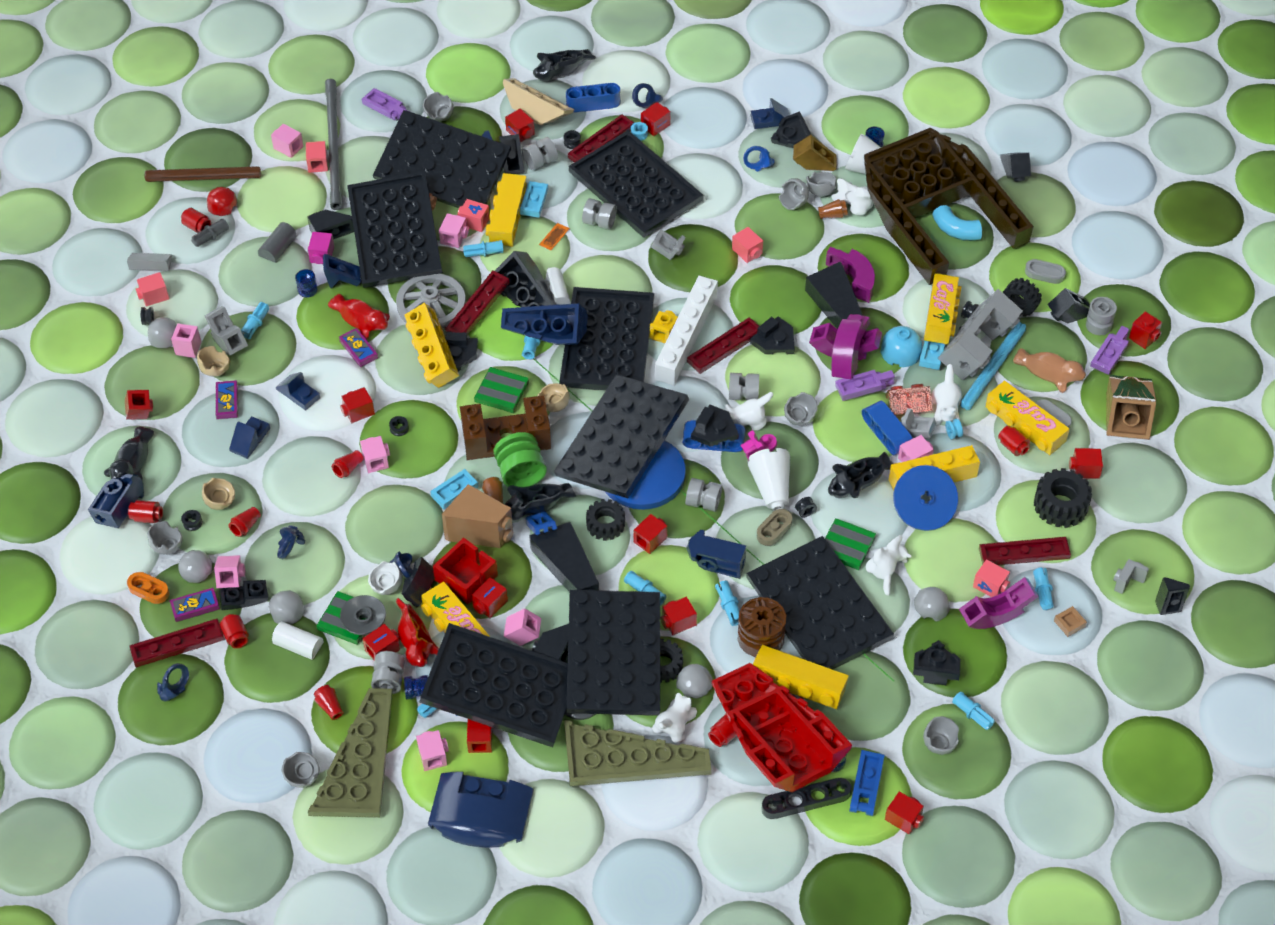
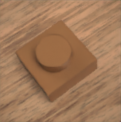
M1073 606L1059 613L1054 618V622L1067 637L1085 628L1087 624L1086 620Z

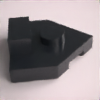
M800 111L781 119L776 133L774 132L771 137L772 143L794 148L795 144L811 135Z
M771 316L758 327L757 334L750 338V344L764 354H774V352L794 354L793 327L779 316L775 319Z
M446 332L445 339L459 372L461 367L477 359L478 338H468L467 333Z
M709 404L708 407H704L696 420V427L691 433V439L711 447L718 445V442L739 439V433L728 411Z
M938 640L926 650L922 649L915 653L913 675L924 676L923 683L946 686L947 679L959 681L961 659L956 654H951L947 651L945 645Z

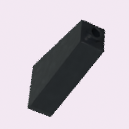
M841 262L806 277L805 291L837 329L842 319H847L850 314L863 316Z
M571 522L559 525L555 530L550 528L548 532L540 531L538 535L535 533L529 535L531 551L569 593L570 590H599V582Z

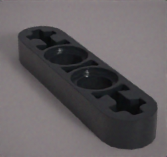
M835 778L804 786L794 792L783 791L768 795L762 801V814L768 819H778L844 802L850 797L851 784L845 778ZM840 786L841 789H844V793H840L836 788ZM814 791H820L824 794V798L815 800L811 794ZM791 797H798L802 803L798 806H793L788 800ZM782 800H784L785 808H783V804H781ZM769 804H773L776 810L772 811L771 808H768Z

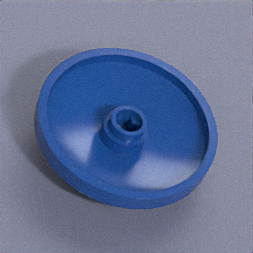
M664 440L628 499L608 492L605 493L613 501L632 509L645 510L665 505L679 494L684 485L685 463L683 457L672 444Z

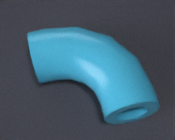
M947 205L939 206L933 211L934 221L949 236L960 240H980L982 238V226L979 220L959 219Z

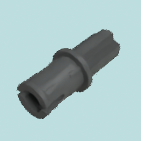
M220 219L211 226H205L204 230L192 236L191 241L196 247H199L209 240H215L216 236L229 230V225L226 220Z

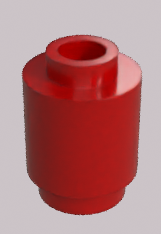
M192 207L184 210L181 215L182 225L196 233L204 230V227L207 225L211 226V220H209L208 216Z
M1008 425L998 435L1000 443L1015 456L1026 454L1030 448V440L1015 427Z
M137 500L130 503L128 515L135 522L157 523L163 516V508L159 502Z
M234 614L226 615L220 622V628L228 645L235 649L245 646L248 643L249 634L241 617Z
M727 714L721 717L710 728L708 733L709 739L718 747L727 745L737 736Z

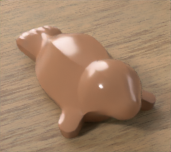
M1020 348L1013 360L1015 364L1025 366L1035 376L1055 384L1061 393L1066 391V384L1068 382L1082 381L1086 376L1079 362L1067 361L1061 356L1050 352L1030 355L1025 349Z

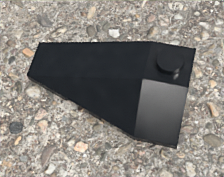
M513 251L495 270L509 278L510 283L501 295L509 298L516 306L556 305L537 265L527 252Z

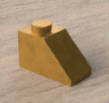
M812 135L795 144L793 149V160L806 170H836L837 155Z

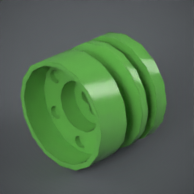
M526 432L510 434L502 438L493 449L503 483L507 487L510 485L518 487L535 485L544 478L547 472L543 456L540 454L538 442L532 434Z

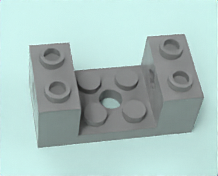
M997 289L978 305L938 359L946 366L952 364L954 373L961 380H964L967 376L973 377L980 368L983 369L990 361L988 357L992 353V350L977 335L980 331H983L992 340L999 335L1003 337L1010 328L1013 329L1019 323L1020 319L1018 317L1023 310Z

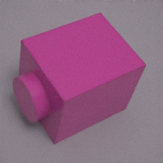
M312 232L308 246L310 263L323 264V255L328 254L332 256L333 235L332 233Z

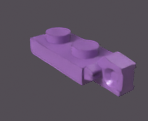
M373 88L361 99L363 105L390 119L392 118V120H399L403 110H406L401 101L376 88Z
M1121 326L1116 335L1109 333L1091 361L1090 367L1109 375L1128 346L1129 341L1126 338L1128 337L1129 329Z
M871 370L854 375L852 379L842 378L836 380L835 386L842 401L881 391L894 384L895 376L892 370L883 373Z

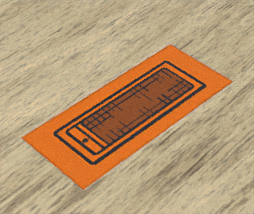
M557 223L539 245L552 250L570 228Z

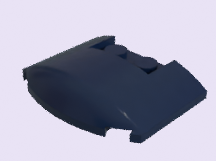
M463 772L441 773L428 826L431 829L434 826L446 839L467 846L493 848L503 847V843L515 839L516 843L521 842L534 789L513 780L504 782L467 776Z

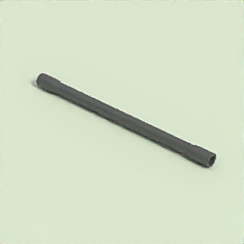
M327 79L325 81L328 122L330 207L333 210H340L342 208V194L340 191L337 131L336 81L334 79Z

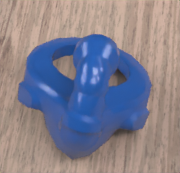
M761 146L750 147L743 156L744 164L750 169H755L757 172L763 168L773 166L775 163L774 158L769 155L770 152ZM754 150L760 151V160L756 163H750L748 161L749 153Z

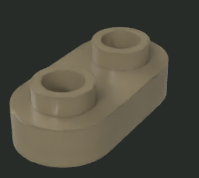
M785 509L773 511L757 529L758 542L765 546L775 544L790 529L792 525L791 513Z

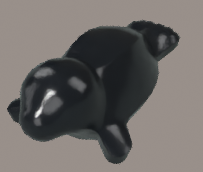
M589 49L538 53L537 58L541 62L533 70V76L540 81L547 82L554 76H566L573 73L584 60H594L596 57L592 55Z
M136 427L134 438L128 439L120 447L114 462L104 471V475L113 479L120 478L125 474H133L143 480L140 471L147 459V443L153 437L154 431L150 428Z
M883 452L879 457L862 458L848 465L835 464L832 469L836 476L830 482L828 493L838 499L844 498L849 494L852 498H858L860 491L877 482L885 470H890L893 462L890 461L887 453Z
M569 483L560 485L538 484L528 487L510 485L507 491L510 493L511 498L505 505L511 508L512 519L519 520L524 515L546 512L562 497L574 498L576 494Z

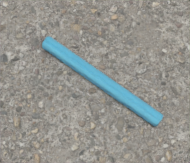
M1019 322L1009 332L961 400L960 406L966 410L972 408L1026 331L1025 324Z

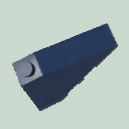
M579 303L502 308L501 328L556 345L578 344L587 332L588 312Z

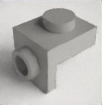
M660 230L651 248L671 260L675 254L679 255L684 249L685 245L682 243L686 237L682 235L677 240L663 230Z
M909 408L901 418V423L911 434L912 438L920 435L924 438H931L936 426L935 418L914 417L913 410Z
M1128 559L1123 570L1119 568L1113 580L1116 581L1114 591L1123 594L1131 578L1144 583L1149 568L1139 562Z

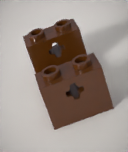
M544 395L523 398L524 414L483 419L481 404L460 406L466 459L474 460L495 457L493 449L503 438L501 435L504 433L526 432L532 434L538 442L540 451L550 450V425Z

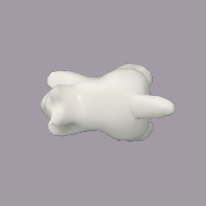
M842 178L837 180L838 193L832 195V200H845L846 204L851 205L850 211L855 215H864L872 208L874 203L867 187H858Z
M952 364L947 366L945 381L939 383L932 391V403L937 404L934 415L936 425H940L944 421L953 422L956 418L960 421L958 406L961 404L962 391L960 386L954 383Z
M769 392L759 399H748L743 404L734 408L726 404L725 410L730 413L734 424L750 425L752 430L758 431L766 425L764 405L771 400L773 392Z
M901 535L893 539L885 549L880 548L873 554V558L866 563L868 573H872L876 578L884 580L883 590L888 596L890 595L891 575L895 570L897 562L907 563V558L912 557L908 554L905 545L900 544L902 541Z
M677 693L668 709L657 716L655 724L652 726L653 732L656 734L661 732L667 733L671 736L673 742H682L685 739L686 723L695 718L697 714L696 708L691 707V698Z

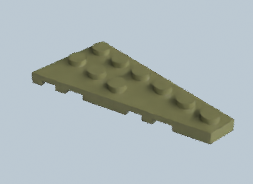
M368 689L358 709V715L354 723L350 725L348 735L345 741L341 743L327 771V777L323 785L319 787L317 797L308 810V816L380 818L393 697L392 689Z
M564 720L570 786L711 775L709 749L686 744L674 745L666 743V740L657 739L655 741L645 739L641 735L612 729L605 731L595 729L592 725L585 724V726L573 724L572 721Z

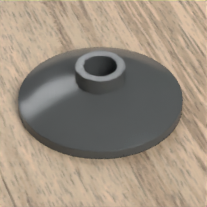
M360 595L348 600L340 613L341 623L344 628L357 635L370 634L382 626L386 618L383 603L369 595Z

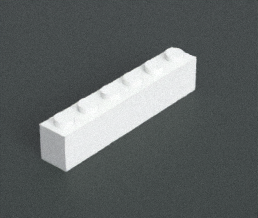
M698 276L655 363V380L675 385L715 303L718 281Z

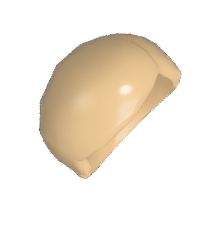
M215 346L204 347L198 351L197 362L203 374L217 377L223 375L229 369L230 358L226 355L225 351L218 352Z
M548 384L538 394V396L544 395L546 408L549 412H559L565 409L570 400V394L565 384Z
M212 478L203 484L202 499L205 505L211 509L222 510L233 503L235 489L225 479Z

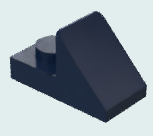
M770 98L769 108L751 110L750 116L754 129L779 126L781 119L789 116L788 108Z
M328 254L323 255V270L330 288L339 280L354 286L361 282L359 266Z
M302 372L290 374L276 386L277 391L305 411L320 399V393L304 382Z
M252 416L246 424L238 421L229 451L248 459L270 430V424Z

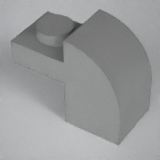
M221 306L204 315L212 331L210 333L213 339L226 354L232 355L248 346L240 328L233 325L225 307Z

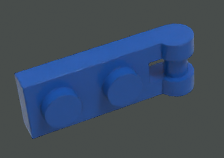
M861 750L849 812L856 813L861 811L865 812L868 816H873L884 754ZM859 797L868 798V803L860 802Z

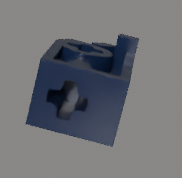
M125 474L120 478H113L107 481L88 508L94 522L119 529L128 515L130 503L144 497V486L141 478L137 475Z
M705 530L698 531L689 539L686 547L691 560L697 562L700 568L738 579L741 578L746 563V545L705 536Z

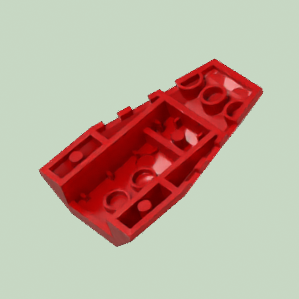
M751 663L712 680V686L746 755L776 788L794 792L831 773L852 748V744L824 713L818 709L814 711L808 707V702L802 698H795L789 693V689L783 685L778 686L775 684L773 678Z

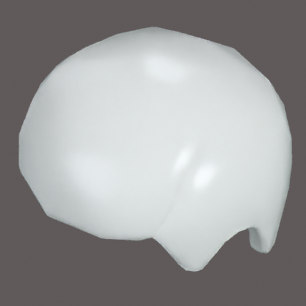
M382 561L370 571L368 583L374 592L381 595H389L396 592L401 586L402 574L395 562L388 563Z

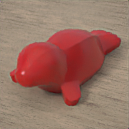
M337 294L328 303L329 308L340 312L342 318L348 324L360 330L366 340L369 339V332L385 330L388 327L387 321L390 319V315L380 310H375L372 306L361 300H346L342 294Z
M397 598L396 603L402 611L398 624V635L406 648V660L413 666L424 667L427 664L429 654L437 655L439 648L431 639L426 626L413 607Z

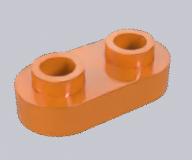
M135 572L127 579V586L132 594L153 604L163 603L169 597L167 584L144 572Z

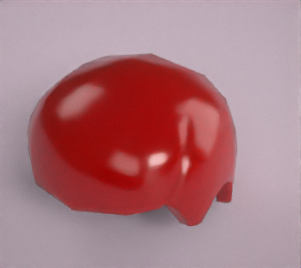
M217 187L211 190L207 196V208L213 215H229L232 212V208L237 206L236 194L229 188Z

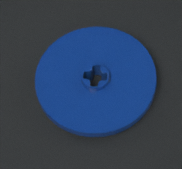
M921 465L909 469L898 479L893 492V502L897 514L908 526L917 530L929 531L944 526L954 516L958 505V492L955 483L946 472L934 466ZM925 492L928 497H931V500L927 501V503L921 499Z

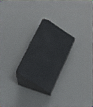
M1163 577L1155 600L1159 614L1165 615L1182 612L1190 585Z

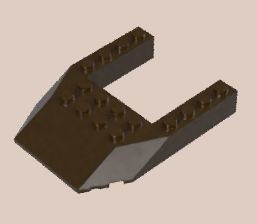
M928 128L864 154L867 190L887 232L929 285L933 284L935 273L947 275L949 261L915 218L931 212L939 206L948 205L970 195L1013 249L1030 242L1034 226L968 146L962 143L958 145L952 142L950 137L942 135L932 128Z

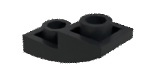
M423 557L415 560L412 575L405 579L402 590L404 598L416 608L421 605V595L429 591L435 577L433 567Z
M266 580L243 581V586L220 588L219 590L221 610L245 608L268 601Z

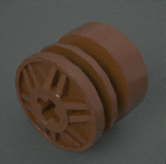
M765 597L750 599L743 604L739 611L737 640L740 648L746 654L756 657L762 645L781 650L784 644L786 626L784 608L777 601Z

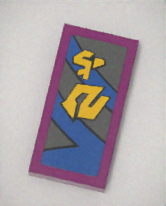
M357 328L339 336L340 343L360 367L378 359L376 351Z
M237 380L216 382V419L238 418Z
M214 588L170 600L176 622L220 609Z

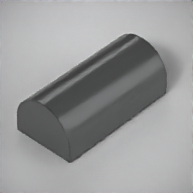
M281 222L259 248L258 256L276 263L296 238L295 229L290 224Z

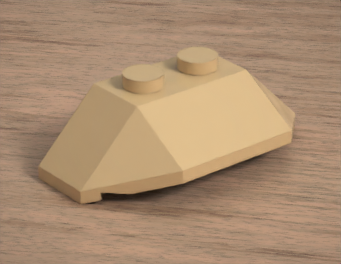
M515 78L503 79V86L512 109L518 110L521 108L538 125L554 122L572 114L574 111L573 108L560 103Z

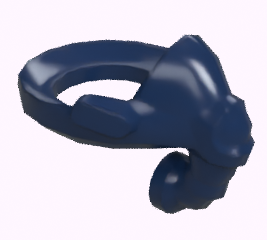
M640 83L636 85L632 92V100L638 107L647 108L651 104L663 100V97L656 94L650 84ZM642 88L648 90L646 102L641 103L638 99V93Z
M290 525L280 529L282 539L278 542L280 546L277 557L282 560L285 559L291 552L295 541L300 545L305 544L304 535L297 526Z
M399 551L389 563L395 562L403 576L408 578L413 572V569L410 567L412 555L409 553L402 554Z
M173 664L165 672L162 683H157V693L162 701L176 698L185 691L184 687L189 678V670L184 664ZM181 669L182 676L176 684L171 685L169 683V675L173 670Z

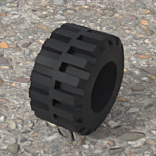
M1061 468V471L1053 469L1052 473L1046 472L1044 477L1039 479L1035 493L1034 506H1036V513H1040L1039 517L1042 520L1046 519L1047 524H1055V527L1060 528V525H1063L1064 528H1068L1070 524L1073 526L1078 525V521L1082 522L1085 516H1087L1092 499V488L1088 486L1089 481L1083 479L1082 474L1079 473L1077 475L1074 470L1066 471V468ZM1062 495L1068 497L1070 500H1060L1055 496Z

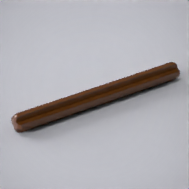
M259 166L146 170L144 177L147 182L260 178L261 168Z

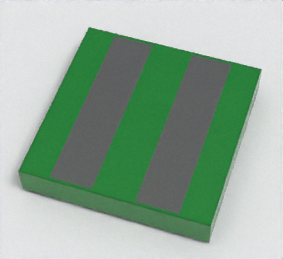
M490 367L474 397V402L514 413L529 383V378Z
M835 518L825 539L845 566L860 570L875 540L876 533Z
M337 591L317 623V630L357 645L363 635L347 631L340 619L342 607L348 600L354 597Z

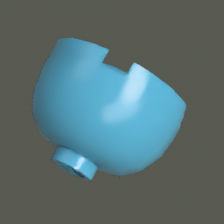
M897 326L890 329L884 335L880 353L883 359L890 365L894 363L899 364V367H909L920 359L922 340L914 329L907 326Z

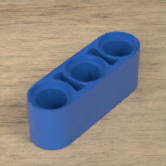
M616 83L571 87L566 91V106L573 108V113L612 109L620 105V86Z
M878 401L862 409V417L865 423L893 456L899 454L901 444L913 439L908 430L883 401Z
M690 420L684 424L682 443L685 447L691 449L740 452L743 450L741 444L745 442L746 430L744 426L734 424L739 433V439L718 442V445L710 447L691 439V433L696 427V420Z

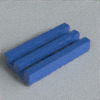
M545 511L525 518L527 526L536 535L540 534V529L544 533L549 531L548 527L552 530L557 529L556 522Z

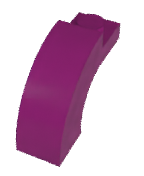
M830 246L826 255V265L831 266L841 262L846 274L853 279L852 289L855 297L870 303L873 296L875 273L869 260L854 249H851L848 254Z
M850 314L847 319H842L833 346L832 377L853 378L858 369L860 342L870 325V317Z
M831 323L813 327L809 343L821 353L832 357L838 329ZM878 328L864 333L859 346L858 360L866 359L867 352L879 348L882 332Z
M1024 577L1006 591L994 597L980 598L976 596L959 608L969 627L986 629L1004 624L1025 612L1023 608L1039 596L1029 579Z

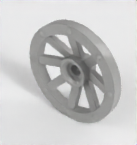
M444 274L413 277L404 283L398 291L396 297L397 311L402 320L407 323L405 314L425 302L435 309L441 328H445L466 304L465 292L459 282ZM433 283L432 286H426L425 284ZM441 284L446 285V286L449 287V288H446V289H439V290H438V288L441 286ZM416 287L421 290V292H410ZM456 294L458 303L444 296ZM417 299L414 303L405 308V300ZM442 303L454 310L446 316L440 304Z

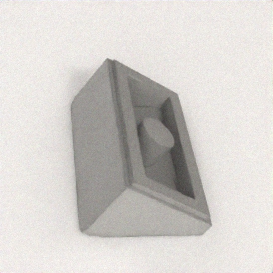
M132 253L128 257L127 263L129 270L169 271L172 254Z

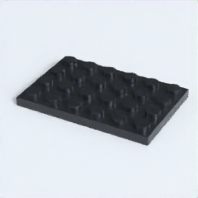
M403 110L373 173V178L378 180L425 171L429 193H432V196H435L437 201L457 208L463 206L467 199L487 204L510 154L511 146Z
M630 131L624 132L568 166L569 172L602 202L616 205V214L643 238L697 205L704 198V195Z
M425 171L347 185L363 288L410 280L413 277L443 273Z
M574 287L571 304L579 303L588 312L587 332L578 344L565 345L559 384H565L567 388L606 390L615 375L644 382L654 293Z
M615 375L554 470L555 475L628 499L688 403V395Z
M823 536L746 573V578L759 597L775 600L784 608L786 613L785 634L804 660L833 670L894 639L892 630Z
M570 590L566 713L655 716L660 714V592Z
M449 623L419 703L553 748L567 707L568 663Z

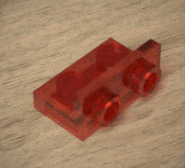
M923 384L911 385V388L903 389V386H893L885 394L886 398H888L889 409L895 416L905 415L908 408L912 409L914 414L933 412L930 386L924 387Z

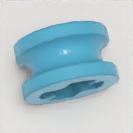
M636 122L631 126V133L640 141H643L648 136V126L643 122Z
M956 418L953 422L946 421V432L950 439H955L956 436H963V428L959 419Z

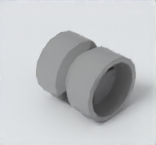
M549 137L538 140L536 144L532 143L522 148L524 161L531 170L542 167L544 163L549 164L558 159L556 147Z
M589 198L583 209L582 222L593 226L598 224V227L610 230L616 218L617 206L606 202L602 205L601 201Z
M1097 297L1091 301L1085 324L1090 333L1100 336L1106 335L1111 331L1117 310L1116 303L1108 297Z
M730 372L729 400H741L742 397H745L746 400L758 399L759 374L748 373L746 376H743L742 373Z
M691 478L685 504L696 508L702 505L703 509L716 512L721 498L722 484L713 482L705 484L704 480Z
M392 651L378 653L375 656L371 687L392 689L393 694L399 692L402 685L404 657Z

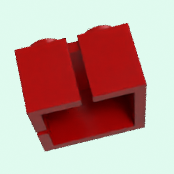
M464 537L433 565L435 581L439 584L445 582L450 590L466 604L472 601V594L489 577L494 580L498 576L497 561L482 550L479 552L478 547Z

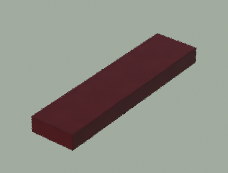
M621 114L568 153V158L575 163L624 132H631V126L634 122Z
M492 270L448 324L445 332H464L468 335L510 283L509 278Z
M748 317L688 356L687 363L699 374L703 373L749 343L750 338L757 334L759 325Z
M1067 537L979 544L982 565L986 559L996 565L1064 560L1071 557Z
M218 618L135 643L129 645L134 665L137 668L224 641Z

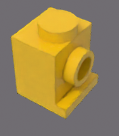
M669 310L665 312L659 311L653 323L650 324V339L666 343L678 316Z

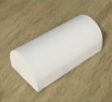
M556 267L548 268L545 283L556 305L570 304L561 270Z
M282 621L276 626L272 636L273 644L313 660L324 643L323 638Z

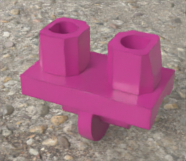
M752 430L747 433L750 439L741 444L749 460L750 455L758 451L769 449L771 452L776 449L777 440L772 434H765L758 440Z

